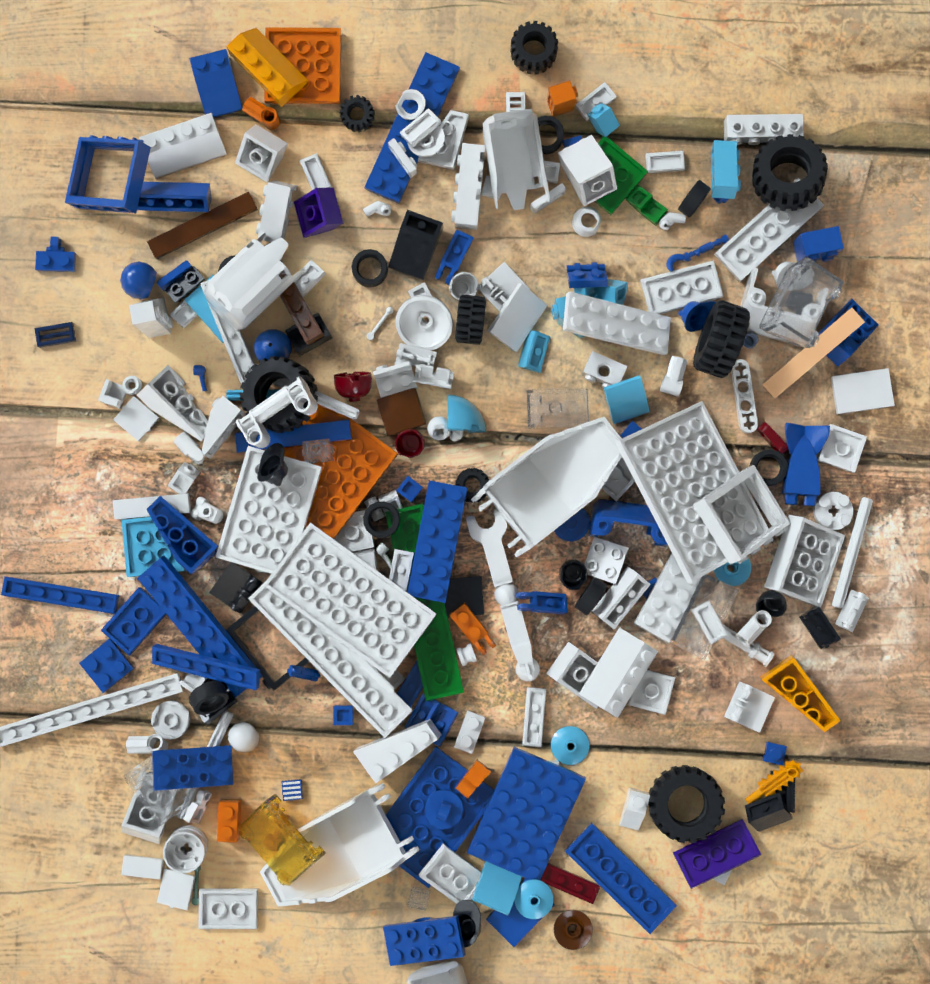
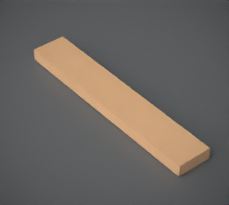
M851 307L762 385L774 398L778 397L865 321Z

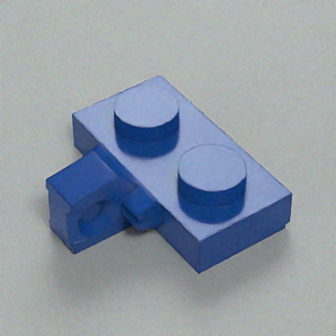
M51 237L50 247H47L46 251H36L35 270L75 272L76 253L65 252V248L61 247V239L59 237Z

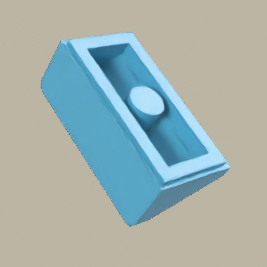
M530 331L525 339L518 367L540 373L550 336L538 331Z

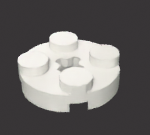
M839 492L825 493L816 501L813 508L814 518L817 523L831 530L842 529L851 522L853 516L852 503L848 496ZM832 506H835V509H838V513L835 514V517L832 515V513L828 512L829 509H832Z

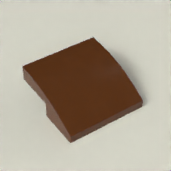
M416 388L376 400L387 436L398 434L406 429H414L426 425Z

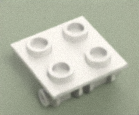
M503 262L488 277L482 279L478 290L500 312L518 283L523 284L529 290L530 288Z
M594 537L584 564L587 568V575L616 584L629 548Z
M739 681L724 717L760 733L775 697Z

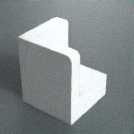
M106 379L98 401L121 409L126 392L123 390L122 385Z
M188 673L179 684L192 692L198 686L206 683L209 678Z

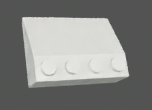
M788 515L787 519L790 524L784 528V533H782L764 587L821 608L845 535L804 517Z

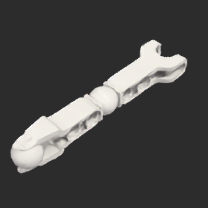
M497 508L494 510L495 523L489 529L479 527L474 516H467L466 521L471 538L481 543L485 551L494 587L496 588L494 592L495 599L501 605L500 608L511 648L518 661L515 667L516 674L523 681H532L539 675L540 666L532 658L531 643L522 611L517 610L519 601H517L516 594L519 591L513 584L502 544V537L507 530V522Z

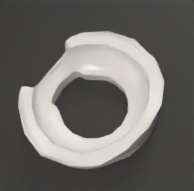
M405 90L396 104V110L403 119L414 120L424 112L425 98L418 90ZM405 100H414L418 104V110L415 113L409 114L402 108V103Z
M589 206L577 210L572 220L573 229L583 237L595 235L601 224L599 212ZM585 213L592 214L597 220L594 228L585 227L581 223V217Z

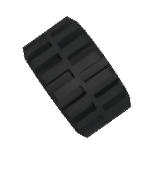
M530 21L525 22V26L521 24L518 30H515L511 39L510 53L512 61L514 60V65L516 67L520 66V71L527 70V74L535 72L536 75L539 74L540 70L544 73L547 67L549 69L552 67L557 56L558 39H556L555 31L552 32V27H545L544 22L537 24L538 21H533V24H530ZM529 41H538L543 44L545 50L541 54L531 55L524 50L523 46Z
M460 296L455 333L457 343L481 344L486 308L485 297Z

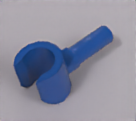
M194 365L193 374L200 376L202 392L207 391L205 383L206 369L202 365Z

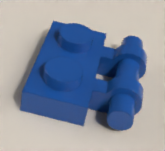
M591 262V264L580 265V263L567 265L569 288L607 287L608 279L605 264Z

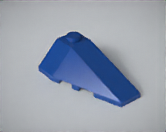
M161 496L147 508L148 514L176 562L190 574L202 568L217 553L218 546Z

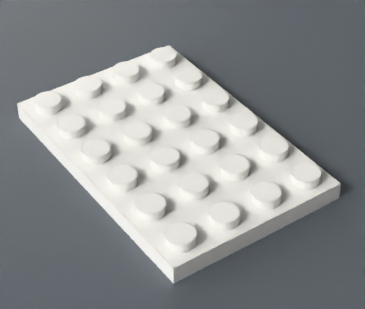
M248 446L216 558L272 574L305 530L323 467L284 456L288 473L283 478L281 485L276 486L266 481L261 482L258 481L257 475L264 450Z

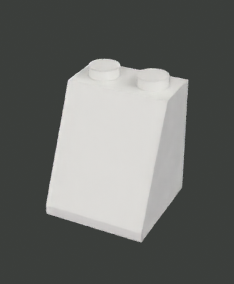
M592 135L558 152L560 164L583 206L617 190L613 165Z

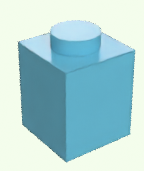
M603 103L593 107L592 111L587 114L596 132L604 137L620 126L611 107Z

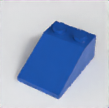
M223 49L189 58L205 115L212 113L213 117L241 111L243 107L227 50Z

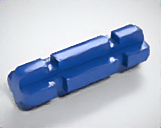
M290 665L289 669H287L289 676L316 682L321 676L318 670Z

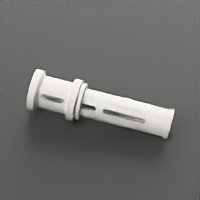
M723 624L728 634L724 639L747 652L749 658H755L763 663L764 667L768 666L775 654L773 651H767L758 642H752L748 647L741 645L735 636L737 633Z

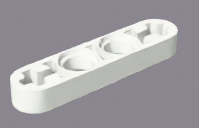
M739 359L736 360L731 370L739 428L743 433L749 434L757 429L758 421L749 364L745 360ZM738 364L745 368L742 371V377L746 376V378L736 380V377H740L739 370L735 369ZM740 382L747 384L748 390L746 392L738 390ZM742 401L750 403L751 408L749 411L741 409ZM752 413V416H749L748 419L749 423H753V426L748 430V427H744L747 418H742V415Z

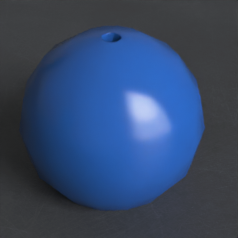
M145 262L130 263L121 274L120 282L122 289L134 299L148 298L157 272L151 265Z
M268 329L261 332L254 343V353L259 361L264 358L269 360L270 356L289 358L292 351L289 337L283 331L277 329Z

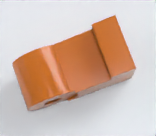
M476 759L455 789L466 798H469L491 773V770Z

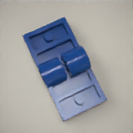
M231 745L152 751L153 791L233 785Z
M458 916L435 919L423 917L412 922L383 926L390 966L460 958L466 955Z

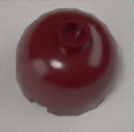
M355 371L349 374L347 372L335 374V389L340 396L348 398L349 402L360 401V397H364L370 392L372 373Z

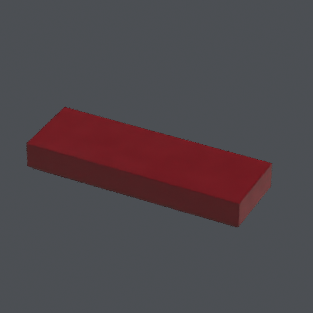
M551 863L547 864L540 879L549 886L591 904H594L601 887L595 882Z

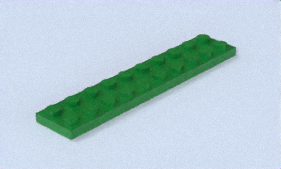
M423 504L397 509L400 514V525L398 530L390 536L393 551L397 549L413 552L415 556L424 509ZM387 511L385 514L388 528H390L393 523V516L390 511ZM414 597L437 614L414 645L426 701L464 693L445 603Z

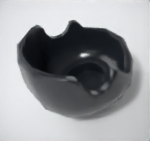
M568 560L563 563L559 569V579L562 585L569 590L581 589V586L587 581V568L578 560Z
M773 590L763 592L756 602L757 612L764 610L773 617L782 616L787 609L785 597Z

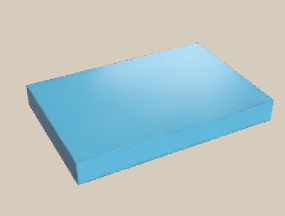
M200 285L184 300L219 340L224 343Z

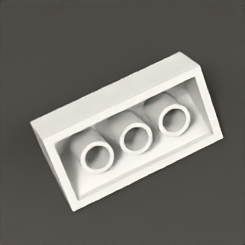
M212 113L139 137L140 140H144V143L151 147L148 163L155 179L227 155Z
M619 628L579 694L618 718L658 651Z

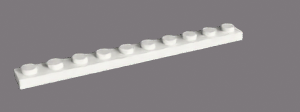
M176 673L1 726L0 747L184 692L183 686L179 684L181 681L180 675Z

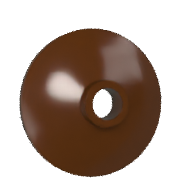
M567 910L557 917L553 928L557 942L562 947L570 950H577L587 945L593 933L589 917L579 910ZM575 925L576 930L570 931L569 927Z

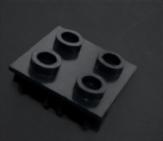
M230 562L209 593L231 607L233 611L241 614L250 601L248 598L263 582L237 564Z

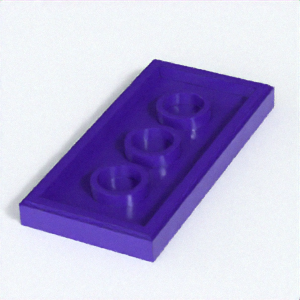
M743 819L706 836L707 839L703 841L700 839L696 843L673 852L690 889L761 856Z

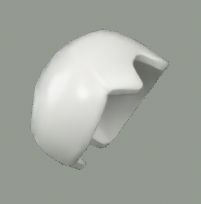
M461 272L451 279L449 291L452 297L459 301L461 295L475 296L479 283L471 273Z
M240 722L234 724L229 730L228 741L235 750L247 753L254 750L258 745L259 733L250 723Z

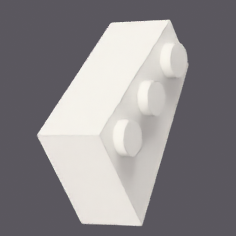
M275 180L268 182V185L264 186L263 196H265V202L261 204L259 213L262 215L261 223H258L256 228V234H259L258 238L266 233V236L263 240L273 242L280 237L285 238L289 222V209L293 205L291 201L292 193L296 191L297 185Z

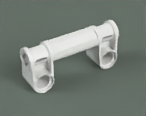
M298 376L295 382L289 386L285 385L275 394L251 409L245 417L237 419L236 424L249 444L258 448H265L270 443V436L262 424L291 403L297 411L305 415H313L317 411L318 404L305 380ZM308 401V406L304 409L303 405ZM260 434V439L256 442V437Z

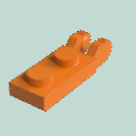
M465 602L449 614L483 656L487 652L479 642L480 639L484 637L490 647L494 648L496 646L486 628Z

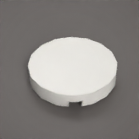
M172 700L158 705L151 718L156 734L170 740L185 734L191 721L190 713L186 706Z

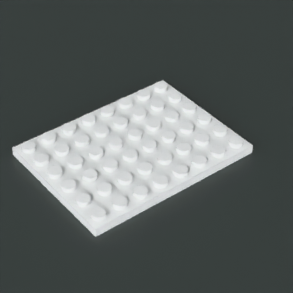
M703 401L615 442L687 583H691L727 563L726 557L693 504L739 473ZM744 481L711 503L739 550L769 529Z

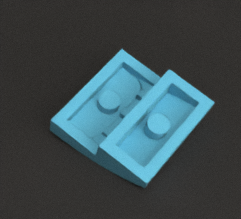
M640 375L604 387L605 398L613 424L650 412Z
M486 861L480 880L476 884L472 900L508 916L522 876Z

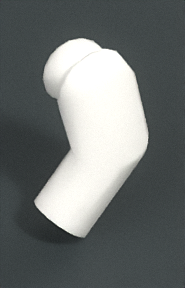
M376 201L365 207L363 211L367 217L374 213L388 216L391 214V207L386 203Z

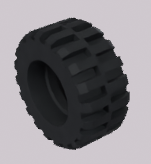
M787 134V137L781 135L777 136L776 140L770 139L766 142V146L763 145L759 149V153L756 154L754 159L752 184L756 195L761 196L763 203L766 204L768 202L770 203L769 207L774 209L779 207L781 211H786V209L796 211L798 207H801V209L808 207L809 202L814 203L817 200V196L821 195L825 186L828 163H826L827 158L822 153V148L819 145L815 146L813 140L804 139L805 136L801 135L794 137L793 134ZM793 163L802 167L806 171L807 176L798 182L788 183L777 179L773 175L772 170L778 165Z
M724 300L717 301L713 305L701 330L695 349L693 366L696 370L719 378L728 376L739 357L747 335L750 312L746 308Z
M270 356L269 360L264 358L259 361V365L254 364L251 367L252 371L250 373L247 372L244 376L246 381L245 383L242 382L240 387L243 389V393H240V399L244 401L241 403L244 411H247L245 415L249 414L251 409L266 400L270 386L281 378H288L292 384L297 380L298 376H301L307 383L314 399L318 402V396L315 395L318 388L313 383L315 381L313 375L304 366L283 356ZM308 401L304 403V409L308 406ZM291 403L262 424L265 429L276 433L292 432L294 430L293 427L299 429L303 426L302 422H308L311 417L297 411Z
M674 766L669 771H663L659 778L656 777L654 786L650 787L649 814L654 824L668 838L675 839L680 843H685V841L696 843V840L701 839L703 841L707 839L706 836L709 833L713 834L716 831L715 827L721 825V816L725 814V809L723 808L725 798L722 796L723 791L713 777L694 766ZM685 785L697 788L704 799L702 812L697 818L689 822L676 820L668 809V801L671 794L677 788Z

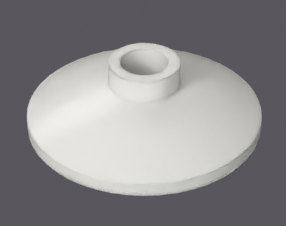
M438 126L414 147L408 143L409 149L420 157L436 154L444 145V131Z

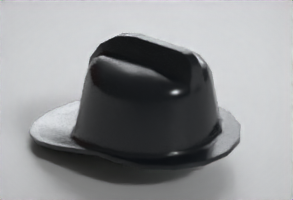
M274 443L264 451L260 460L257 475L258 481H266L276 486L281 485L283 478L288 473V467L284 461L285 450L282 444Z
M464 899L456 904L453 916L459 917L464 948L476 941L481 933L482 926L479 908L471 900Z

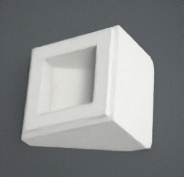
M396 490L378 497L379 502L390 503L397 509L403 508ZM382 508L383 511H384V514H385V512L389 511V510H387V509Z

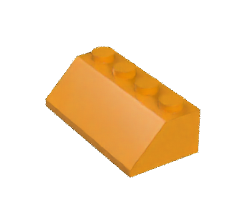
M257 28L240 33L226 46L234 60L280 107L284 106L309 82Z

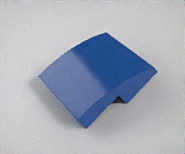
M423 693L405 728L407 729L431 719L442 734L434 744L441 747L459 712L436 699L426 701L425 694Z

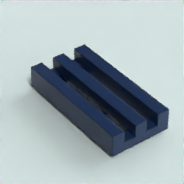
M68 322L34 328L37 347L41 348L76 342L75 330L73 328L74 323ZM69 328V331L40 335V332ZM70 335L68 338L41 342L43 339Z

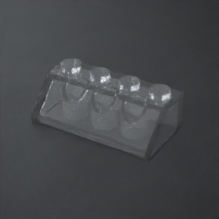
M708 574L702 576L670 643L700 659L706 660L713 644L709 643L691 609L709 600L723 624L739 590Z

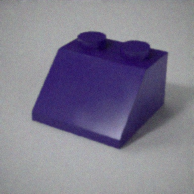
M315 188L294 201L303 238L332 231L344 224L334 188Z

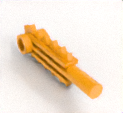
M793 759L792 761H785V766L779 765V771L773 769V775L767 774V779L761 778V781L758 782L759 789L746 797V802L750 804L764 794L767 797L776 794V790L782 791V785L788 786V781L794 782L795 777L800 778V773L804 771L800 767L801 763H797Z

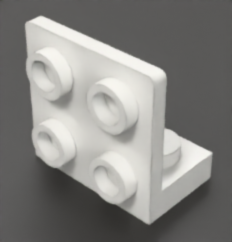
M400 360L395 362L394 366L387 367V365L377 367L376 371H373L381 398L408 389H417L416 382H413L414 374L410 361Z

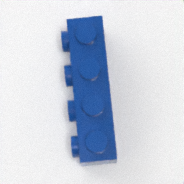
M143 181L137 210L209 212L212 200L210 183Z

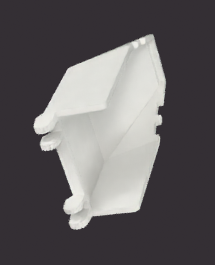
M605 417L548 435L489 480L471 500L474 503L484 494L487 495L490 500L483 503L478 509L481 512L491 503L494 504L518 535L507 546L509 548L513 547L519 540H522L525 544L522 549L520 548L514 554L518 557L534 547L597 497L599 491L622 458L615 443L622 438Z
M384 783L376 785L323 813L295 830L289 839L283 843L278 852L273 855L260 871L278 907L300 905L301 903L312 904L321 901L332 902L388 874L420 850L417 846L405 852L403 846L411 843L414 840L413 836L400 842L380 806V803L391 798L390 794H386L378 800L374 793L384 789Z

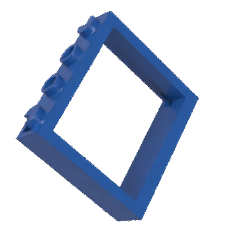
M90 135V137H79L65 203L77 209L136 214L151 147L145 144L144 140H139L135 137L132 140L124 137L113 139L109 136L98 138ZM95 149L133 151L123 200L84 197Z

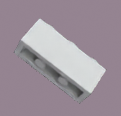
M627 566L619 576L617 583L610 587L592 612L611 628L615 629L651 584Z

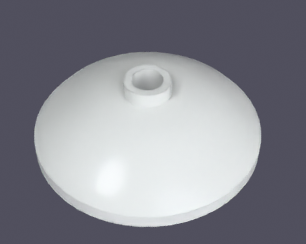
M428 295L414 296L406 300L397 312L396 329L400 338L407 345L434 350L446 343L451 335L453 328L452 315L447 306L435 297ZM423 317H428L429 321H425Z

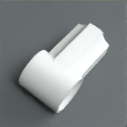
M671 357L667 373L660 387L661 392L679 397L687 360L681 357Z
M764 610L758 611L735 635L737 641L746 647L750 646L763 630L771 624V615ZM757 618L762 621L763 625L758 622Z
M158 734L129 736L126 741L127 753L152 754V751L168 750V742ZM160 741V746L154 749V744Z

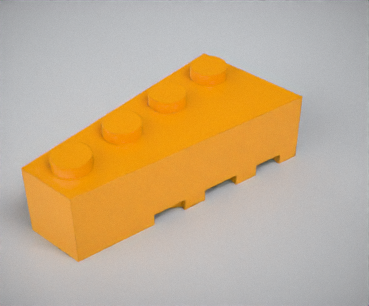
M792 655L760 676L762 681L824 732L840 722L835 712Z

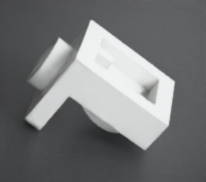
M184 462L173 476L168 487L179 494H186L200 472L193 465Z

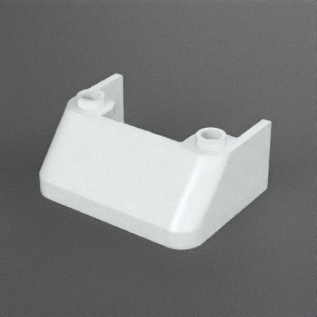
M754 268L748 276L740 305L750 312L747 332H755L757 335L796 346L808 344L822 317L829 288H824L818 294L816 304L807 305L803 309L801 316L764 306L766 294L763 290L754 287L758 268Z

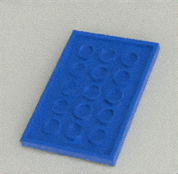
M437 746L386 813V817L400 842L410 836L414 838L411 843L403 846L405 852L417 846L420 849L400 864L399 867L427 888H430L431 885L420 878L418 874L442 844H445L454 852L457 851L484 814L494 792V789L483 781L469 798L461 794L455 788L468 769ZM441 789L452 790L458 794L463 804L464 810L461 820L457 825L449 829L434 827L429 823L425 815L426 800L432 793Z
M513 747L467 853L529 880H540L586 777L517 747Z

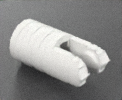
M186 431L178 435L173 443L186 457L189 456L194 463L198 465L203 464L205 459L198 448L199 445Z

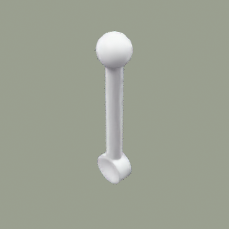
M387 307L384 316L372 332L367 334L368 340L374 339L376 331L388 315L393 313L392 307Z

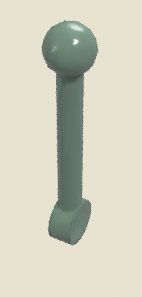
M201 866L194 870L195 883L194 898L192 899L193 905L199 904L198 881Z

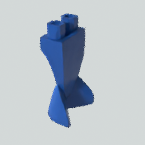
M785 423L786 442L791 454L787 475L782 484L785 504L797 505V497L801 495L804 496L803 506H815L817 496L820 495L821 486L816 455L821 451L828 439L830 426H803Z

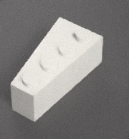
M165 297L129 305L132 324L148 338L171 334L170 328H173V322L171 317H168Z

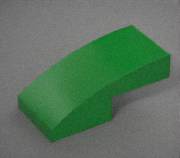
M639 185L626 198V201L655 226L668 213L666 207L653 199V195Z

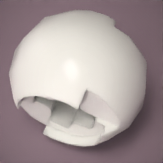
M441 416L431 419L427 427L429 435L435 440H444L451 433V431H448L447 418Z

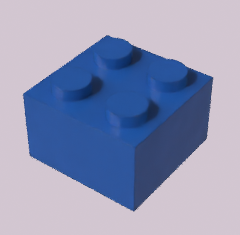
M839 226L801 233L793 241L797 262L814 264L816 260L821 259L822 262L831 261L844 248Z

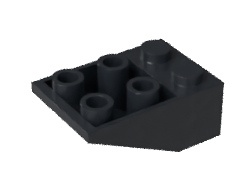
M407 210L388 268L424 281L443 231V222Z

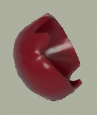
M414 429L401 431L395 440V448L398 454L408 458L420 455L425 445V439L422 434Z

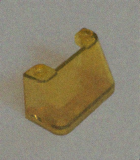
M274 794L264 801L239 826V835L251 844L277 875V880L282 885L290 886L324 856L326 852L321 846L318 848L312 847L313 842H308L283 813L285 809L279 808V803L282 800Z

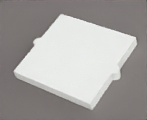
M133 396L125 406H122V410L113 420L137 441H140L147 432L151 431V427L159 417Z
M165 868L157 903L168 905L170 908L176 907L188 910L195 876L186 873L181 874Z

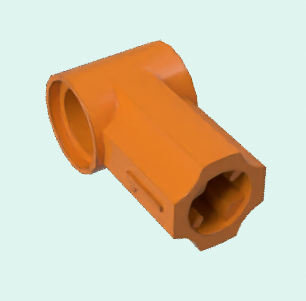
M252 97L245 101L242 108L244 113L262 123L269 130L279 127L280 118L276 110L265 106ZM269 116H274L272 121H266Z

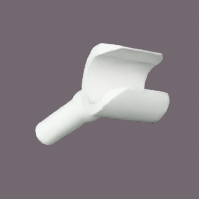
M380 543L376 551L391 569L392 562L385 554L389 549L383 543Z

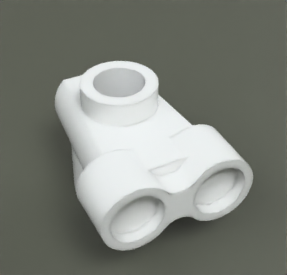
M198 497L196 506L192 509L190 516L198 521L203 519L217 524L222 521L223 512L211 505L208 499Z

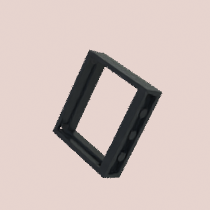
M254 606L228 627L226 631L255 667L260 669V673L264 678L262 680L263 684L269 690L272 688L274 691L290 679L291 676H289V673H286L275 682L235 632L236 629L260 611ZM305 657L295 666L304 667L310 661Z

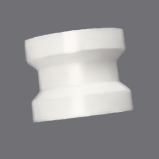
M471 643L467 644L465 648H456L462 666H466L468 662H477Z

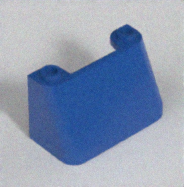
M599 499L594 502L591 510L588 536L598 537L599 535L609 534L613 528V521L647 526L646 535L652 537L655 541L654 545L668 546L648 505Z

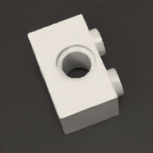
M592 351L582 375L585 376L584 379L595 383V381L602 383V387H607L621 382L627 366ZM606 368L609 375L606 377L601 376L599 369Z

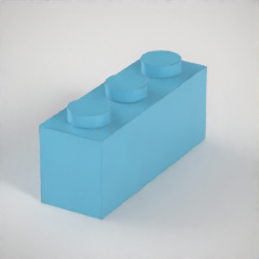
M714 140L711 149L712 198L735 199L736 192L740 191L741 180H738L740 165L737 164L740 158V150L737 149V141Z

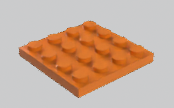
M265 27V37L309 81L286 104H340L341 28ZM264 90L265 104H277Z

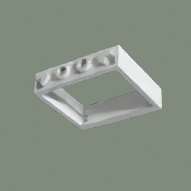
M754 465L743 469L693 504L729 564L735 562L741 564L743 561L748 560L749 554L753 555L760 551L762 544L765 546L772 542V537L774 535L777 537L784 533L783 529L790 524ZM744 481L772 527L739 550L711 503Z

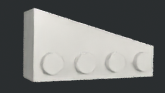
M462 143L461 155H458L457 166H460V171L456 173L455 178L458 192H454L453 203H456V210H452L451 222H455V228L477 230L485 145Z
M429 719L407 729L392 733L386 738H379L368 744L361 745L353 752L373 781L377 783L438 740L442 734L432 720Z

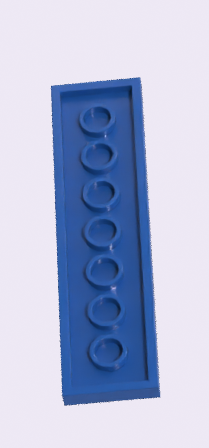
M425 52L408 89L418 90L423 94L426 104L424 112L429 108L439 117L460 67ZM405 100L402 103V108L407 113L412 114L418 110V104L414 100ZM397 114L364 187L366 190L398 204L411 178L389 149L388 142L393 138L397 143L401 142L406 149L405 154L408 158L412 157L416 164L419 156L412 153L407 141L400 134L414 120L403 119L399 114Z
M165 555L137 578L200 655L256 668ZM225 683L235 697L247 689Z

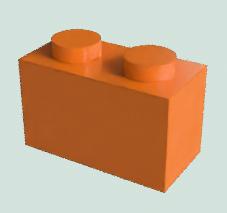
M570 80L548 87L546 100L553 117L574 110L578 92L576 86H572Z
M222 799L219 801L217 842H237L240 839L242 799Z

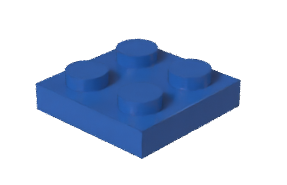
M110 638L79 663L102 693H105L134 669L133 665Z

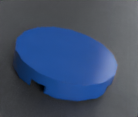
M582 508L555 529V534L562 540L569 542L581 539L589 530L590 519L588 513Z

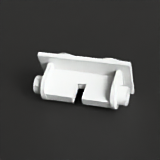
M400 343L396 354V362L406 360V362L410 361L412 366L420 364L434 366L437 352Z
M416 365L413 382L451 389L454 372L451 369L437 367V372H433L434 366Z
M851 589L835 624L853 632L869 598L865 594Z

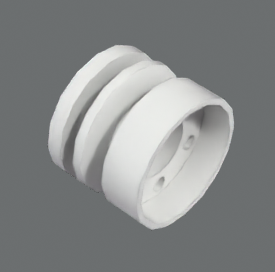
M185 825L175 829L169 836L163 849V858L166 865L173 871L181 874L196 870L203 862L208 849V840L204 832L192 825ZM185 843H188L189 851L185 850Z

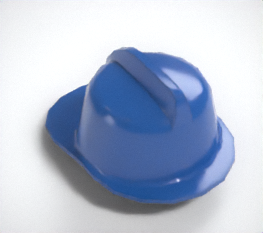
M692 301L687 303L683 310L678 312L685 329L689 332L702 330L706 318L716 302L700 303Z

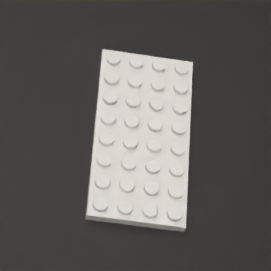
M309 523L263 584L265 588L388 678H391L437 615L312 523Z

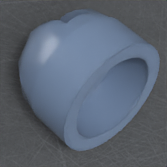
M747 332L743 345L746 348H753L758 343V335L755 332Z

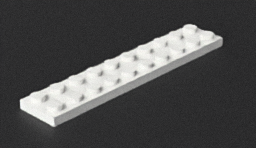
M263 584L248 598L384 738L413 711L395 691L389 695L349 653V648L269 591Z

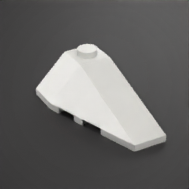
M167 365L137 396L151 410L202 441L205 438L208 421L202 411L196 408L193 403V396L191 394L188 395L182 378Z

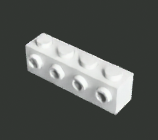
M803 114L727 115L724 120V141H737V145L741 143L758 145L760 142H767L770 139L776 140L777 136L783 135V137H787V134H793L794 137L803 136Z

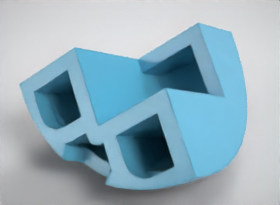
M608 279L607 287L574 288V292L623 305L628 282Z
M448 395V431L486 432L484 418L473 403L460 396Z

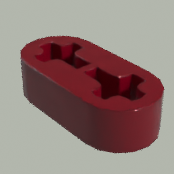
M763 422L757 428L759 434L774 450L783 454L789 449L787 444L766 422Z

